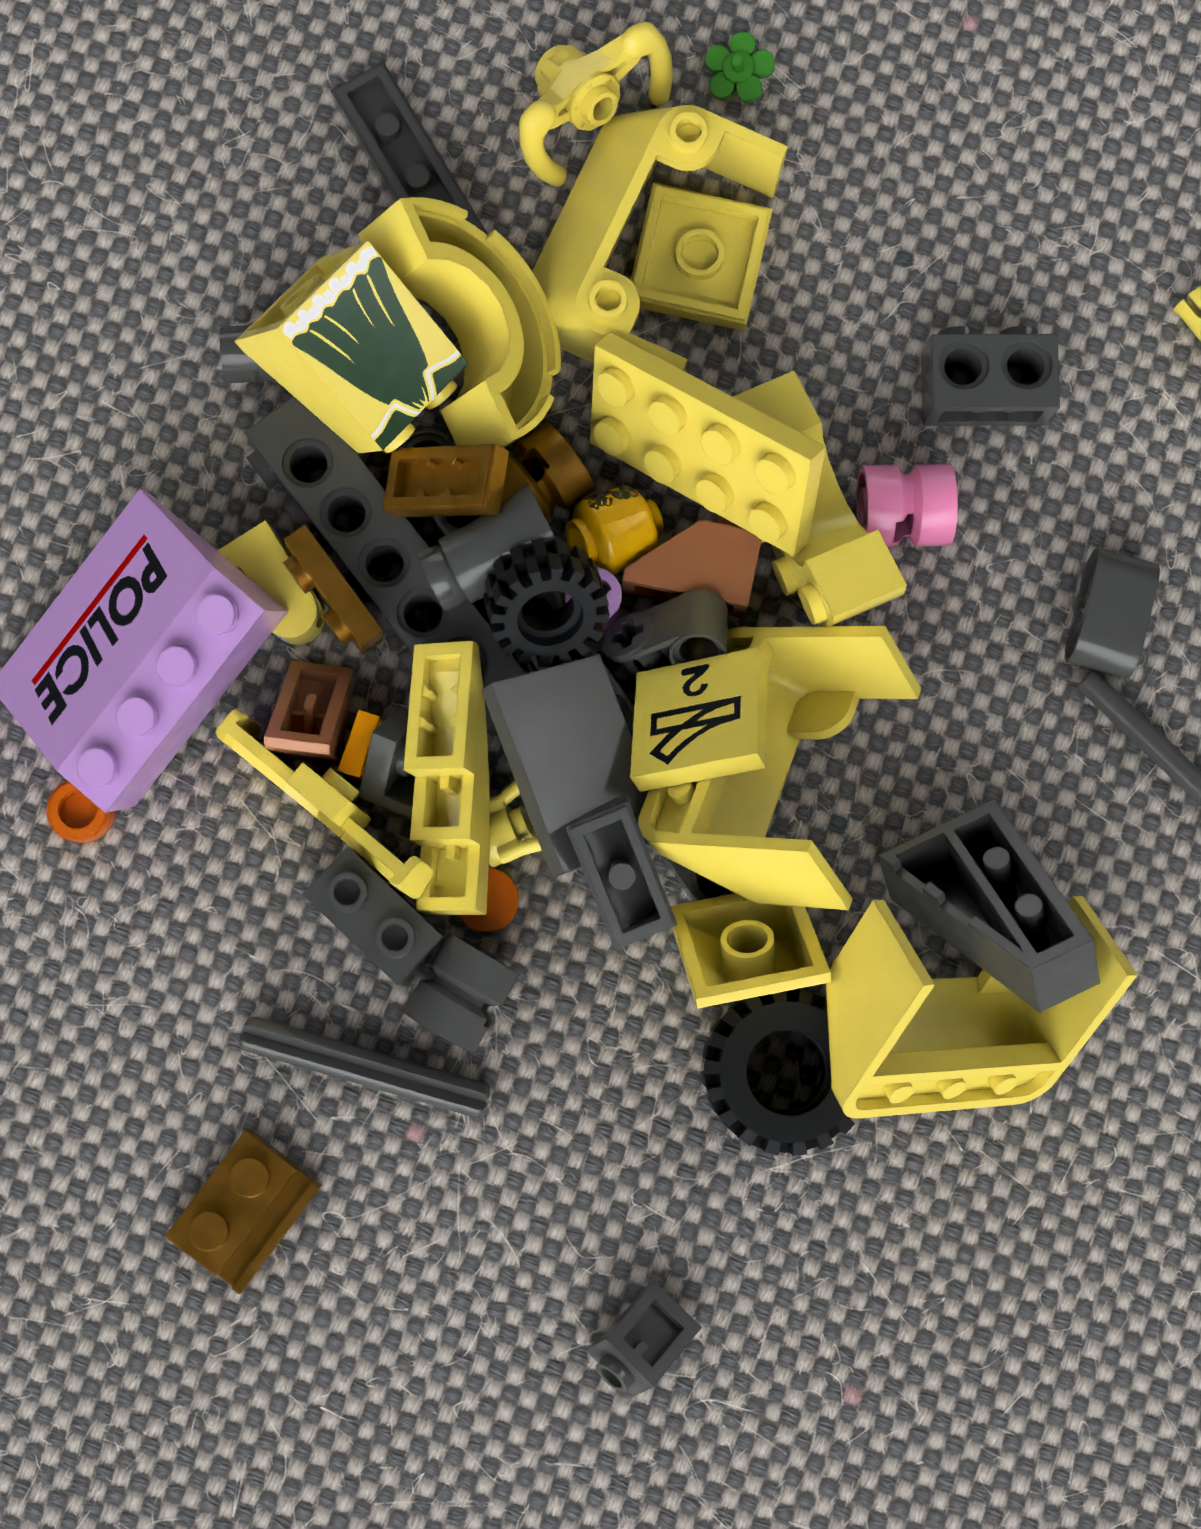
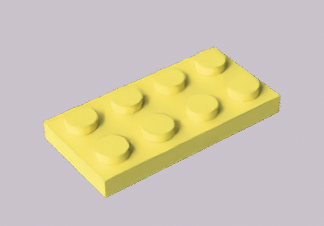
M611 332L595 344L590 443L793 557L809 543L826 446Z

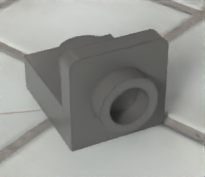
M399 706L372 732L358 797L381 806L383 810L390 814L405 816L411 819L415 776L403 770L409 709Z
M653 1281L644 1287L608 1332L596 1339L587 1351L598 1362L596 1370L608 1385L619 1392H628L636 1396L653 1388L702 1327Z

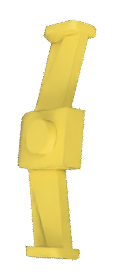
M234 709L216 728L215 734L218 739L232 748L338 835L388 879L390 884L410 898L418 899L421 897L434 874V870L417 856H412L403 863L365 830L371 818L352 803L360 793L356 788L331 768L321 777L302 762L294 771L257 741L261 730L260 725L240 709Z

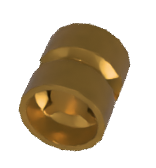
M545 423L518 443V455L515 458L508 456L501 503L528 483L547 522L550 523L552 521L551 509L557 506L567 510L593 491L594 484L585 466L568 442L552 425Z

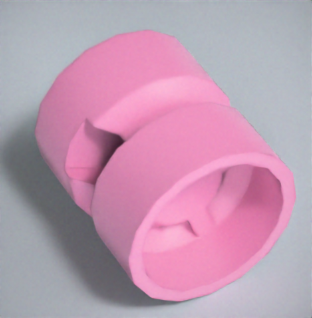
M896 464L861 465L857 478L856 519L867 533L878 529L887 547H897L903 537H908L915 547L950 546L953 543L958 510L957 482L953 465L915 464L909 474H903Z

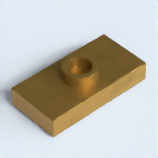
M498 444L395 449L391 453L382 511L394 517L499 515L509 451Z

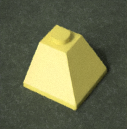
M736 893L671 906L678 924L673 926L672 929L697 1009L831 982V972L806 907L755 903Z

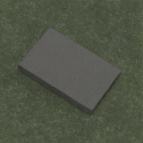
M600 654L494 682L481 690L552 878L582 868L565 824L624 794L638 823L648 791L639 792L630 778L632 736Z

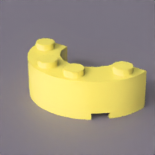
M426 197L400 198L358 234L361 243L367 240L370 242L415 298L429 304L446 320L459 341L462 355L468 362L464 369V385L456 400L440 410L456 446L498 444L505 448L534 429L543 420L555 399L550 392L553 376L561 371V351L557 326L551 316L546 295L530 267L514 247L495 229L487 235L475 225L465 220L468 217L467 210L451 203Z
M795 371L732 396L825 446L822 422ZM825 449L809 543L795 557L773 545L771 546L777 557L776 560L772 561V568L783 593L788 596L796 592L813 625L819 623L822 626L830 627L902 596L906 591L907 584L879 530L867 533L857 521L838 485L827 450Z

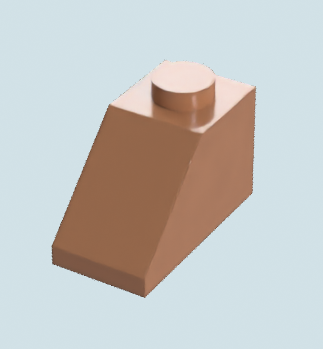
M719 515L714 516L713 522L700 519L625 567L621 592L667 602L687 591L696 589L708 590L718 594L725 600L729 616L743 618L749 604L762 540Z

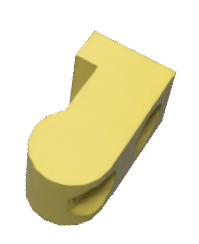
M266 520L217 550L288 610V613L272 631L277 637L292 645H304L313 641L321 633L325 625V621L321 616L324 613L322 604L313 589L305 594L283 564V561L290 557L289 551L277 532Z

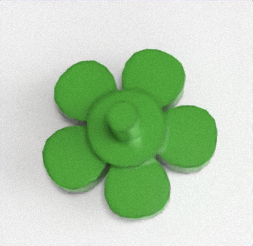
M739 32L731 38V54L727 48L721 45H715L709 49L705 63L707 69L715 73L709 81V89L715 98L727 100L733 96L737 88L739 99L744 103H751L759 99L763 93L762 84L759 79L771 76L775 69V63L772 53L768 50L756 51V41L752 34Z

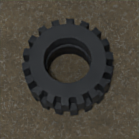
M794 989L738 1000L728 1007L729 1010L721 1019H717L711 1029L713 1032L708 1044L705 1043L702 1055L704 1058V1071H701L703 1085L706 1087L709 1097L707 1099L722 1123L748 1145H753L766 1153L779 1155V1152L790 1153L792 1156L806 1155L809 1149L818 1147L822 1150L834 1144L832 1138L838 1133L847 1134L855 1123L851 1120L852 1118L844 1114L831 1087L827 999L814 994L812 991ZM777 1031H794L804 1035L816 1046L821 1057L822 1074L816 1091L806 1102L791 1109L774 1108L763 1103L752 1091L747 1077L748 1059L753 1048L762 1038Z

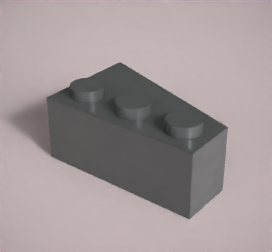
M995 799L878 855L891 900L1041 1013L1100 984L1094 939Z

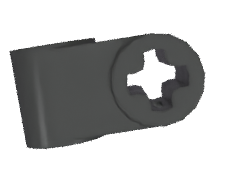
M696 589L684 592L677 598L641 612L627 614L618 619L604 635L602 642L603 651L612 661L623 664L630 673V683L636 691V675L638 672L727 654L728 607L724 599L711 591Z

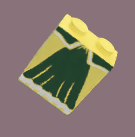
M368 240L318 259L234 341L246 355L358 454L383 450L389 453L401 446L415 430V427L411 424L412 420L425 407L431 410L443 403L457 388V384L453 379L468 364L466 359Z

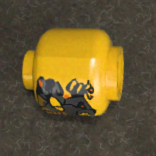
M621 485L576 503L572 513V520L567 522L565 528L570 551L577 545L585 551L587 560L592 558L597 567L606 569L614 575L624 571L625 567L658 547V535L663 533L664 524L661 512L653 500H645L636 489L627 485Z

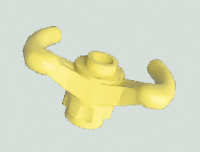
M643 21L632 25L622 35L589 54L579 51L573 45H556L546 51L540 58L535 70V81L541 97L526 108L519 120V143L524 160L537 178L554 187H560L565 183L567 178L566 169L551 159L546 152L543 144L545 135L550 129H554L568 121L577 129L587 131L606 124L614 116L620 99V84L618 82L638 64L641 57L647 55L650 63L651 75L648 90L650 102L656 106L668 103L673 80L672 55L665 37L651 22Z

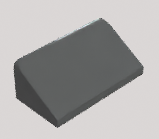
M625 794L565 824L615 950L678 925Z

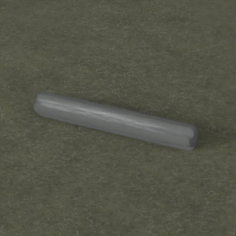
M249 1017L240 1035L239 1047L243 1051L474 1118L481 1117L484 1114L490 1096V1086L487 1083L260 1017Z

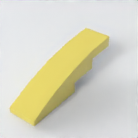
M475 641L414 645L403 770L415 776L410 841L421 846L420 860L434 870V874L427 887L416 902V911L425 915H486L490 850L489 762L485 699L481 691L483 690L480 652L479 645Z

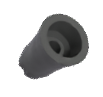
M527 483L501 503L499 515H482L467 525L439 538L440 545H435L418 553L417 557L429 584L446 612L464 603L466 599L471 604L483 598V593H487L485 587L487 575L496 576L493 564L500 557L508 563L513 562L510 549L520 544L524 553L527 554L533 552L531 540L543 539L546 550H552L553 542L556 538Z

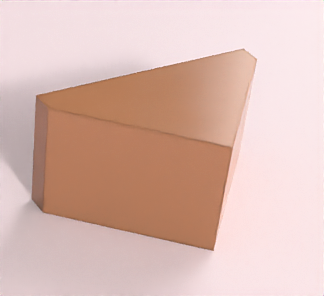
M291 660L264 735V747L279 758L340 765L353 684V668Z

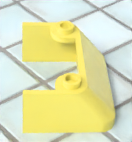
M694 105L620 114L612 117L604 124L532 271L548 300L551 316L557 326L560 349L594 364L595 344L611 332L686 372L688 359L631 334L640 311L639 293L635 285L627 277L606 268L657 161L681 171H694L705 168L773 198L778 189L788 146Z
M886 626L738 627L729 629L728 653L759 647L768 662L766 768L649 790L638 818V826L642 836L656 853L752 902L849 910L853 898L812 840L769 838L765 836L800 739H826L840 733L853 719L859 699H918L921 687Z
M1073 896L1068 904L1094 939L1100 984L1040 1013L984 970L981 971L978 977L932 979L884 900H873L841 952L834 959L830 968L831 982L826 983L832 1091L844 1114L855 1119L1017 1105L1031 1101L1045 1093L1055 1084L1138 974L1084 896Z

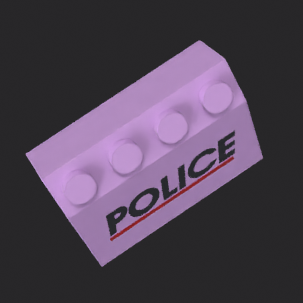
M140 488L0 671V700L56 771L101 810L108 813L135 807L288 613V610L150 493Z

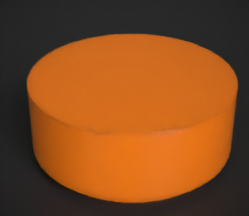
M68 780L53 790L46 807L47 819L53 831L60 837L77 843H89L98 840L109 831L115 818V811L105 813Z
M489 868L486 915H459V917L466 925L481 932H494L506 927L514 919L519 907V894L516 885L504 872L495 868Z

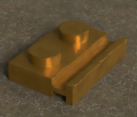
M303 525L283 539L290 555L288 559L283 561L284 566L305 594L314 588L329 609L322 613L321 616L340 643L345 646L350 641H353L363 655L383 641V630L307 526Z
M249 1128L242 1133L164 1237L214 1276L218 1275L225 1280L236 1293L241 1294L323 1185L316 1179L313 1180L299 1169L298 1165Z

